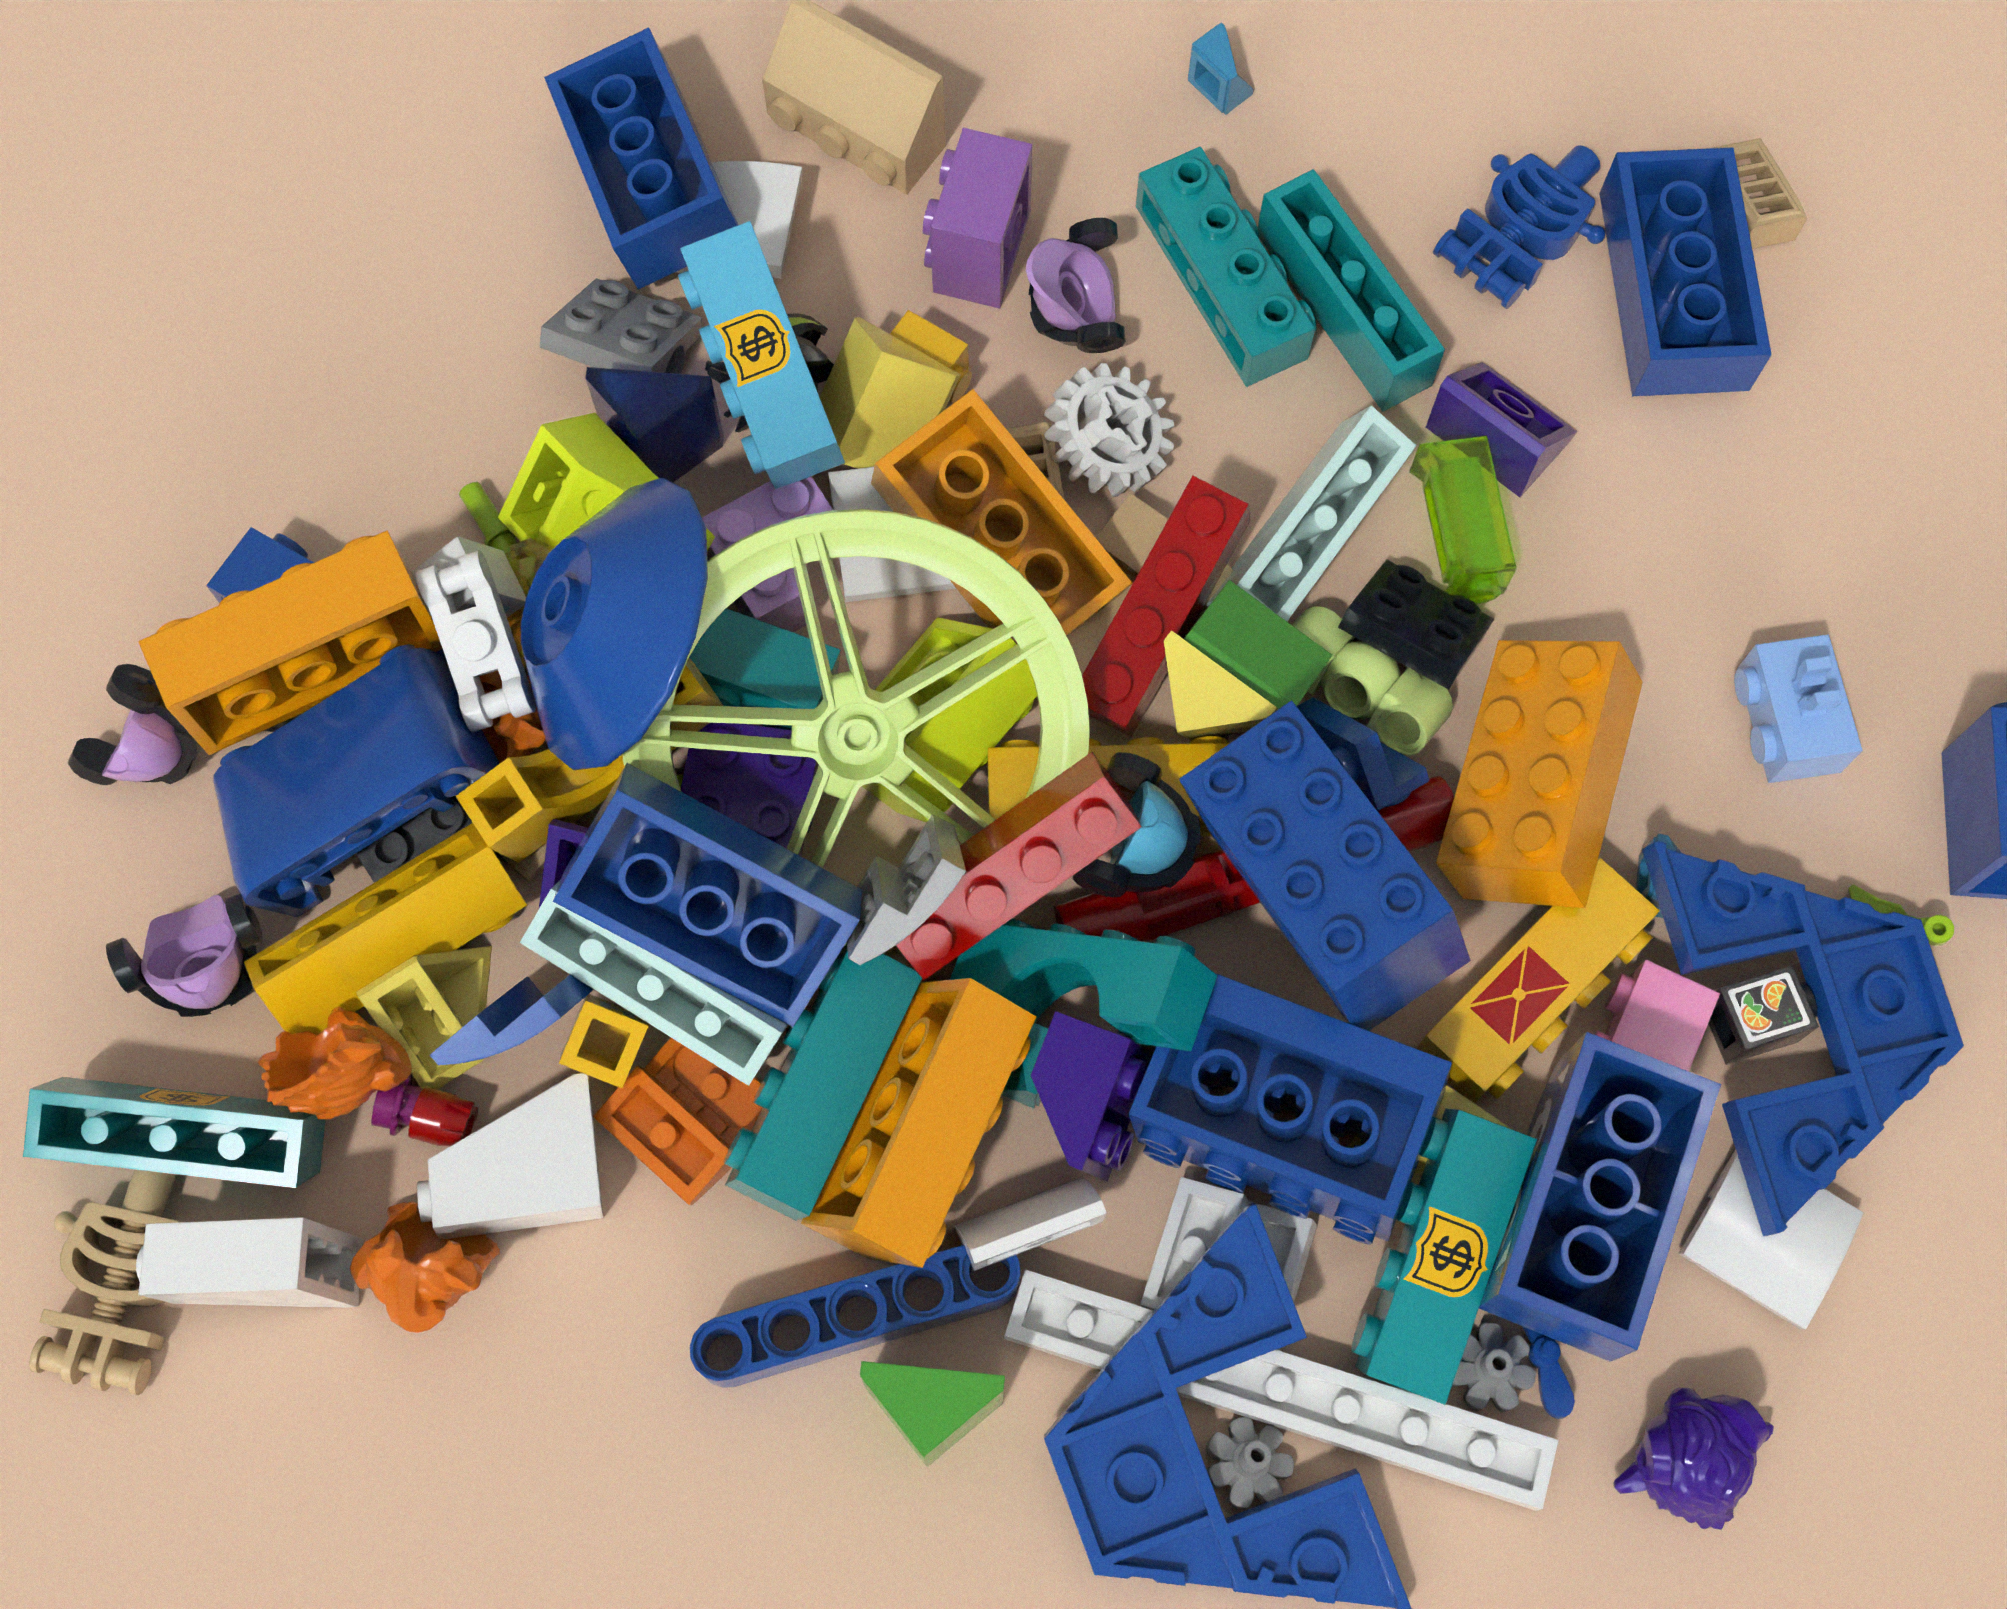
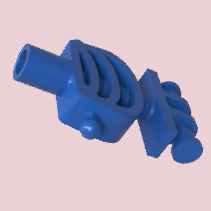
M1575 146L1554 168L1531 153L1513 165L1509 164V160L1505 155H1495L1491 160V168L1500 174L1494 179L1485 204V213L1490 224L1467 208L1460 215L1456 230L1450 229L1441 237L1433 250V254L1438 258L1443 256L1456 266L1454 274L1460 278H1464L1470 272H1473L1479 277L1474 289L1481 294L1489 291L1502 301L1501 306L1508 309L1518 299L1524 288L1528 291L1536 283L1543 264L1535 258L1555 260L1565 256L1580 234L1587 237L1588 241L1592 244L1601 243L1605 238V230L1601 226H1592L1587 223L1595 205V200L1581 190L1599 172L1600 161L1596 154L1585 146ZM1485 258L1490 264L1486 266L1480 261Z

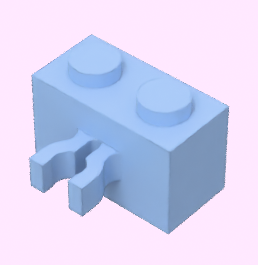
M1829 634L1756 644L1737 668L1734 683L1737 698L1741 705H1747L1753 726L1750 735L1753 756L1757 763H1763L1768 783L1841 773L1863 750Z

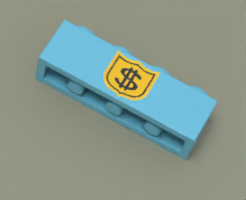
M751 221L680 248L688 271L678 274L691 309L694 310L703 306L709 325L699 328V332L712 364L724 361L730 380L720 383V387L733 419L741 416L746 418L752 435L742 438L741 442L754 474L766 471L774 488L778 489L844 464V458Z

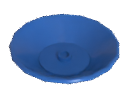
M665 478L630 487L563 539L548 553L536 572L526 597L521 619V646L538 716L549 750L573 770L608 766L642 739L671 697L696 638L708 580L706 526L691 492Z

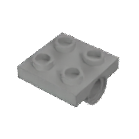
M596 278L541 326L540 348L644 387H652L668 393L674 388L681 375L686 351L700 338L699 328L702 327L703 317L682 310L674 302L654 300L630 291L624 284L617 281Z

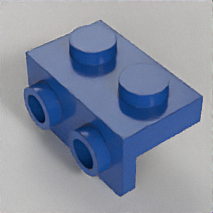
M1314 697L1297 706L1376 810L1379 811L1384 807L1394 806L1403 802L1410 796L1413 790L1430 780L1426 767L1381 743L1377 732Z

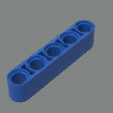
M961 1245L934 1253V1255L926 1259L923 1268L897 1264L716 1317L703 1323L694 1333L691 1340L690 1359L695 1369L713 1385L723 1388L737 1387L999 1309L1008 1304L1017 1293L1021 1274L1020 1262L1017 1255L1000 1261L1006 1266L1009 1278L1006 1284L996 1291L987 1292L973 1284L970 1278L973 1267L965 1246ZM924 1277L936 1280L941 1285L944 1294L942 1300L935 1308L929 1311H918L906 1303L904 1295L912 1281ZM862 1296L876 1304L877 1314L875 1320L864 1330L852 1331L840 1324L839 1313L847 1300ZM788 1316H799L809 1322L810 1333L807 1341L802 1347L793 1351L777 1348L773 1339V1333L777 1324ZM726 1335L738 1337L742 1343V1355L738 1363L726 1371L711 1369L707 1362V1353L714 1340Z

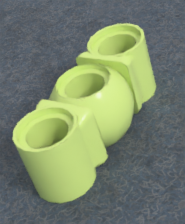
M1317 606L1306 609L1291 625L1332 654L1307 692L1314 695L1322 686L1326 699L1332 708L1355 720L1370 719L1366 727L1377 732L1381 743L1403 755L1410 756L1419 753L1451 716L1453 702L1448 690L1427 677L1419 675L1418 672L1409 667L1401 675L1395 659L1363 641L1353 642L1354 636L1338 628L1342 618L1334 611Z

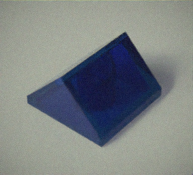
M587 367L585 379L597 415L658 478H665L674 483L723 447L724 433L711 376Z

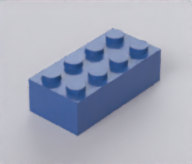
M649 27L544 77L613 250L638 290L687 267L680 248L739 225L673 72Z
M1734 147L1617 152L1599 195L1632 397L1750 391L1772 353Z
M626 763L564 870L552 902L794 1027L860 921L862 889L633 765Z

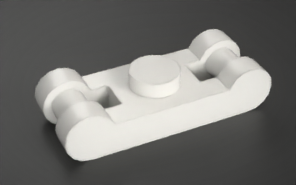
M477 550L459 557V564L442 570L439 566L433 565L416 571L417 585L432 616L459 695L460 710L469 730L476 732L491 727L494 718L509 713L518 718L535 712L536 705L493 576L483 553ZM469 588L476 606L457 612L451 594ZM498 670L502 680V688L485 694L479 676Z

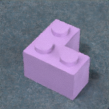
M812 476L775 489L772 482L769 481L702 517L706 528L715 536L707 551V560L709 561L716 554L738 540L765 527L798 516L831 511L833 509ZM793 568L764 580L734 601L741 614L790 632H795L806 626Z

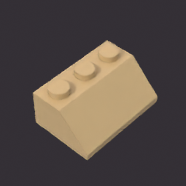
M810 0L791 1L762 78L767 114L781 128L787 131L796 130L815 141L829 156L833 158L842 157L863 169L866 175L877 184L883 186L890 185L907 195L946 147L943 75Z

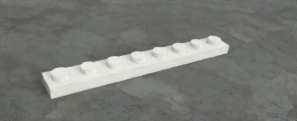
M1025 1269L1004 1339L1101 1370L1154 1310ZM1279 1350L1271 1351L1176 1388L1178 1395L1535 1511L1543 1510L1559 1441L1551 1437L1451 1405H1444L1431 1399Z

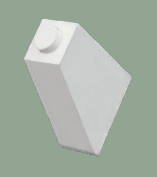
M584 1073L573 1074L428 1159L429 1180L417 1182L421 1222L432 1221L434 1231L439 1239L443 1240L603 1218L588 1075Z
M306 1218L146 1224L144 1245L139 1250L136 1260V1272L140 1281L138 1295L172 1304L358 1307L360 1288L350 1274V1265L355 1254L363 1246L364 1239Z

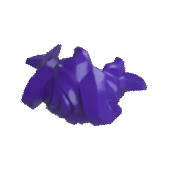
M1675 1388L1665 1402L1662 1413L1647 1421L1645 1436L1635 1451V1461L1614 1480V1488L1620 1494L1647 1490L1649 1498L1656 1501L1658 1509L1668 1510L1672 1515L1683 1517L1689 1523L1697 1522L1701 1529L1712 1527L1722 1530L1724 1523L1734 1518L1733 1509L1736 1507L1739 1499L1750 1488L1757 1465L1756 1452L1773 1434L1774 1426L1769 1422H1765L1754 1406L1743 1398L1722 1394L1702 1399L1694 1389Z

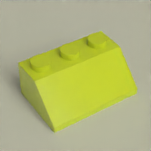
M937 617L875 690L879 692L886 691L991 631L992 628ZM1009 638L910 695L918 708L1017 644L1012 638ZM1024 659L909 732L905 738L906 744L960 789L976 769L988 762V748H994L1014 723L1024 718L1032 709L1037 692L1027 660ZM915 770L904 781L906 785L942 812L947 811L953 804L950 799ZM870 783L862 786L895 812L926 823L929 820L882 784Z

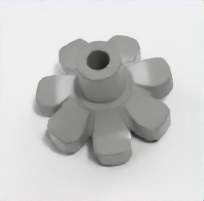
M1483 1323L1478 1328V1340L1471 1334L1469 1335L1462 1361H1460L1452 1386L1468 1385L1463 1397L1464 1403L1475 1411L1485 1408L1490 1398H1492L1493 1404L1500 1412L1510 1411L1519 1404V1398L1514 1388L1523 1391L1532 1388L1535 1382V1370L1527 1365L1520 1364V1360L1529 1353L1530 1347L1520 1335L1513 1336L1506 1342H1503V1333L1500 1325Z
M1240 1417L1231 1421L1228 1428L1230 1437L1221 1432H1216L1211 1436L1206 1445V1452L1210 1457L1220 1462L1208 1467L1207 1472L1213 1488L1219 1489L1227 1485L1231 1486L1227 1497L1228 1504L1231 1507L1239 1510L1247 1509L1252 1504L1254 1493L1262 1504L1282 1496V1487L1276 1479L1285 1480L1293 1473L1294 1461L1289 1454L1276 1453V1449L1283 1441V1434L1278 1428L1273 1425H1267L1256 1434L1253 1421L1247 1417Z

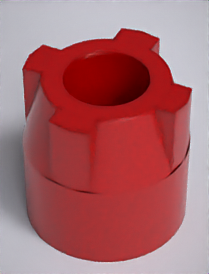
M425 1086L420 1092L413 1108L408 1136L411 1139L436 1146H452L471 1134L479 1107H475V1102L462 1099L455 1094Z

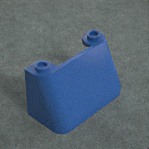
M410 644L398 646L384 654L379 661L380 665L254 745L232 750L221 759V766L214 773L213 782L233 879L247 905L299 917L323 902L316 885L325 887L335 881L330 869L429 807L444 813L454 806L450 797L458 795L500 764L483 731L471 732L467 727L460 710L459 695L453 677L442 655L427 648H415L414 645Z

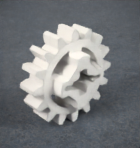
M1101 363L1092 373L1085 367L1079 369L1054 392L1053 396L1056 400L1045 410L1044 414L1048 419L1055 422L1044 433L1045 439L1059 442L1061 447L1052 459L1055 463L1068 460L1073 466L1069 472L1068 479L1073 482L1082 474L1089 478V492L1094 494L1106 483L1112 497H1118L1128 487L1133 492L1140 490L1165 468L1166 463L1163 458L1174 448V443L1162 437L1174 427L1173 420L1160 418L1158 411L1166 404L1165 399L1162 397L1151 400L1146 394L1151 382L1144 379L1137 386L1130 382V368L1125 366L1114 377L1111 375L1107 363Z

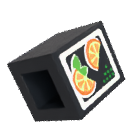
M1793 965L1718 988L1716 992L1720 993L1708 1023L1725 1065L1798 1043L1819 1027L1816 1021L1817 1004L1814 995L1807 984L1799 981Z

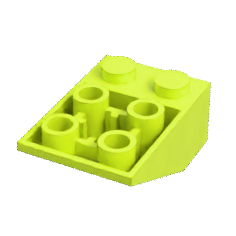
M596 413L541 424L498 518L536 559L543 562L548 553L563 539L630 487L659 478ZM706 528L708 551L715 536Z

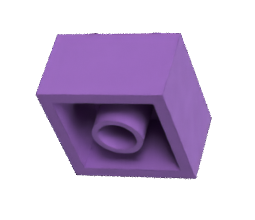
M963 128L956 150L947 149L945 151L939 174V184L944 187L939 200L933 198L929 200L923 221V234L930 236L925 251L924 266L932 268L934 293L1000 309L1031 212V143Z

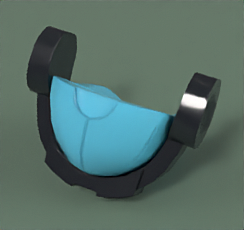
M1115 753L1110 759L1107 772L1117 784L1135 792L1129 802L1142 827L1112 848L1110 863L1096 859L1074 874L1073 880L1077 885L1086 890L1113 898L1121 897L1126 891L1145 893L1157 891L1164 887L1171 888L1187 874L1195 862L1192 859L1195 849L1201 841L1199 818L1191 813L1187 803L1180 794L1161 780L1162 770L1157 764L1135 754Z

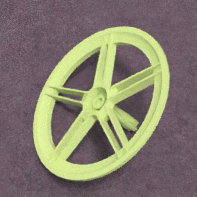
M868 509L831 510L798 516L765 527L738 540L707 562L708 580L697 634L687 657L688 660L702 635L730 604L764 580L793 568L823 694L821 703L815 709L673 705L680 680L679 677L671 697L642 739L623 753L624 767L626 763H629L681 791L674 770L671 746L810 757L815 759L818 763V769L787 849L797 855L799 854L823 792L839 798L811 860L812 863L823 868L858 789L870 783L882 784L927 819L934 814L954 825L959 843L962 844L974 836L904 783L914 770L983 828L995 821L991 815L906 744L905 738L909 732L1024 659L1027 660L1036 687L1041 723L1037 765L1025 799L1088 755L1090 736L1088 702L1082 673L1073 648L1057 617L1028 580L996 552L970 536L925 518L892 511ZM855 556L888 558L931 570L968 590L982 601L1003 624L886 691H876L868 686L832 558ZM819 561L850 671L834 675L831 673L806 563ZM1013 637L1018 643L918 708L910 695L1009 638ZM671 721L792 725L791 739L671 730L670 723ZM895 945L883 954L890 956L899 954L901 951Z

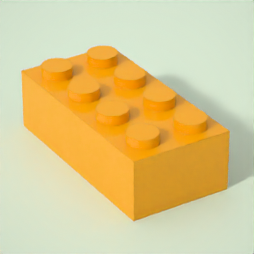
M974 389L970 390L875 463L871 485L893 512L921 517L945 525L970 536L996 552L1017 569L1040 593L1057 617L1066 636H1069L1132 584L1131 580ZM950 580L988 628L994 629L1003 624L982 601L965 588Z
M388 530L375 536L356 538L347 543L341 551L315 563L295 565L286 570L279 579L252 591L244 590L232 593L225 597L218 606L191 618L172 620L161 626L155 634L138 641L166 708L208 755L306 712L380 665L381 657L398 646L410 644L414 645L415 648H427L434 652L443 649L430 611Z
M1498 640L1436 860L1437 866L1463 899L1586 908L1643 684L1620 641Z
M972 978L920 983L810 1216L803 1218L801 1224L867 1259L923 1268L926 1259L934 1255L944 1239L946 1233L944 1219L955 1195H958L965 1189L973 1175L975 1168L973 1156L983 1134L993 1127L1000 1116L1003 1107V1099L1000 1096L1012 1071L1022 1064L1028 1054L1031 1039L1028 1035L1036 1016Z

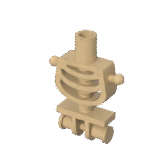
M134 1170L121 1208L88 1202L78 1219H76L73 1213L68 1211L61 1212L55 1217V1228L59 1232L70 1233L60 1253L61 1271L74 1286L81 1291L97 1296L96 1299L99 1302L94 1304L96 1308L92 1310L94 1317L89 1319L43 1309L40 1323L73 1332L68 1346L54 1343L51 1337L41 1336L35 1343L30 1355L29 1368L32 1372L42 1373L44 1370L60 1373L61 1380L70 1384L79 1383L85 1373H90V1383L93 1389L106 1391L111 1385L127 1388L130 1394L140 1395L143 1393L150 1379L151 1361L145 1358H140L138 1361L123 1358L126 1346L131 1344L161 1351L165 1337L121 1326L119 1321L123 1320L121 1314L126 1312L124 1309L126 1306L147 1307L165 1303V1301L138 1295L139 1289L132 1290L130 1287L135 1285L133 1279L137 1278L136 1260L139 1250L144 1245L146 1224L181 1223L177 1220L163 1218L177 1174ZM123 1223L125 1225L118 1229L115 1224ZM100 1234L116 1240L117 1246L113 1248L114 1254L110 1255L100 1247L98 1241ZM88 1258L110 1267L106 1269L108 1275H104L103 1278L106 1281L102 1282L101 1285L96 1283L88 1272ZM100 1337L102 1340L96 1358H91L97 1339Z

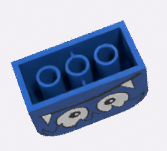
M1586 1032L1557 1063L1533 1115L1527 1135L1536 1138L1537 1142L1479 1309L1609 1362L1637 1351L1721 1084Z

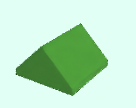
M1231 580L1226 583L1184 638L1185 641L1278 709L1291 700L1298 706L1332 656L1331 653Z
M861 1361L860 1378L866 1390L927 1467L1003 1404L1004 1375Z

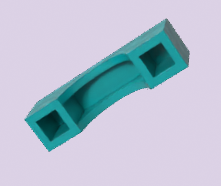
M1010 919L959 955L950 980L972 978L1035 1015L1034 1023L1045 1009L1062 995L1080 987L1096 985L1099 994V1016L1134 1042L1191 1052L1217 975L1194 957L1196 953L1194 947L1172 937L1159 936L1155 943L1138 941L1130 935L1114 930H1104L1102 936L1099 937L1086 935L1073 927L1063 924H1052L1050 930L1035 929L1022 921Z

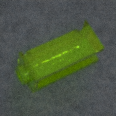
M1487 436L1419 444L1409 473L1423 482L1422 488L1443 584L1449 583L1445 592L1451 595L1464 596L1476 604L1492 601L1505 593L1517 567Z

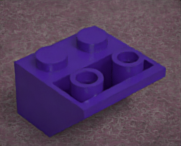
M1055 1011L1032 1070L1031 1078L1068 1165L1108 1182L1112 1169L1120 1171L1129 1156L1134 1139V1134L1127 1131L1131 1121L1129 1111L1152 1055L1130 1038Z

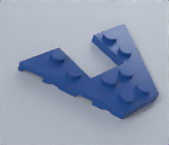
M1661 841L1654 842L1643 848L1642 852L1681 975L1796 950L1806 984L1816 1000L1817 1018L1836 1076L1748 1096L1722 1104L1762 1235L1764 1237L1781 1233L1787 1229L1786 1223L1818 1190L1825 1189L1836 1178L1837 1170L1847 1160L1856 1158L1885 1128L1883 1123L1905 1101L1913 1099L1929 1083L1930 1075L1938 1067L1946 1065L1964 1047L1920 919L1896 912L1889 914L1880 913L1867 903L1847 897L1839 900L1806 891L1804 884L1764 872L1757 875L1741 871L1734 863L1721 859L1715 862L1706 861L1666 849L1667 843Z
M1255 1203L1247 1205L1044 1434L1046 1446L1094 1575L1124 1579L1141 1577L1153 1579L1157 1583L1186 1586V1583L1232 1588L1234 1592L1285 1598L1290 1595L1314 1598L1317 1602L1335 1604V1601L1396 1609H1412L1360 1473L1356 1468L1225 1518L1176 1388L1307 1338Z

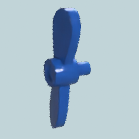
M1523 1327L1531 1343L1528 1359L1534 1367L1538 1368L1539 1393L1544 1410L1556 1419H1563L1572 1412L1575 1400L1570 1384L1558 1363L1561 1352L1560 1347L1554 1339Z

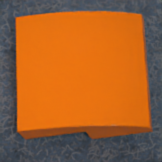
M670 1038L645 1068L635 1067L626 1078L623 1088L618 1087L593 1117L681 1199L692 1206L731 1169V1167L724 1164V1159L739 1130L744 1127L751 1131L763 1108L753 1103L762 1081L755 1076L748 1086L678 1041Z

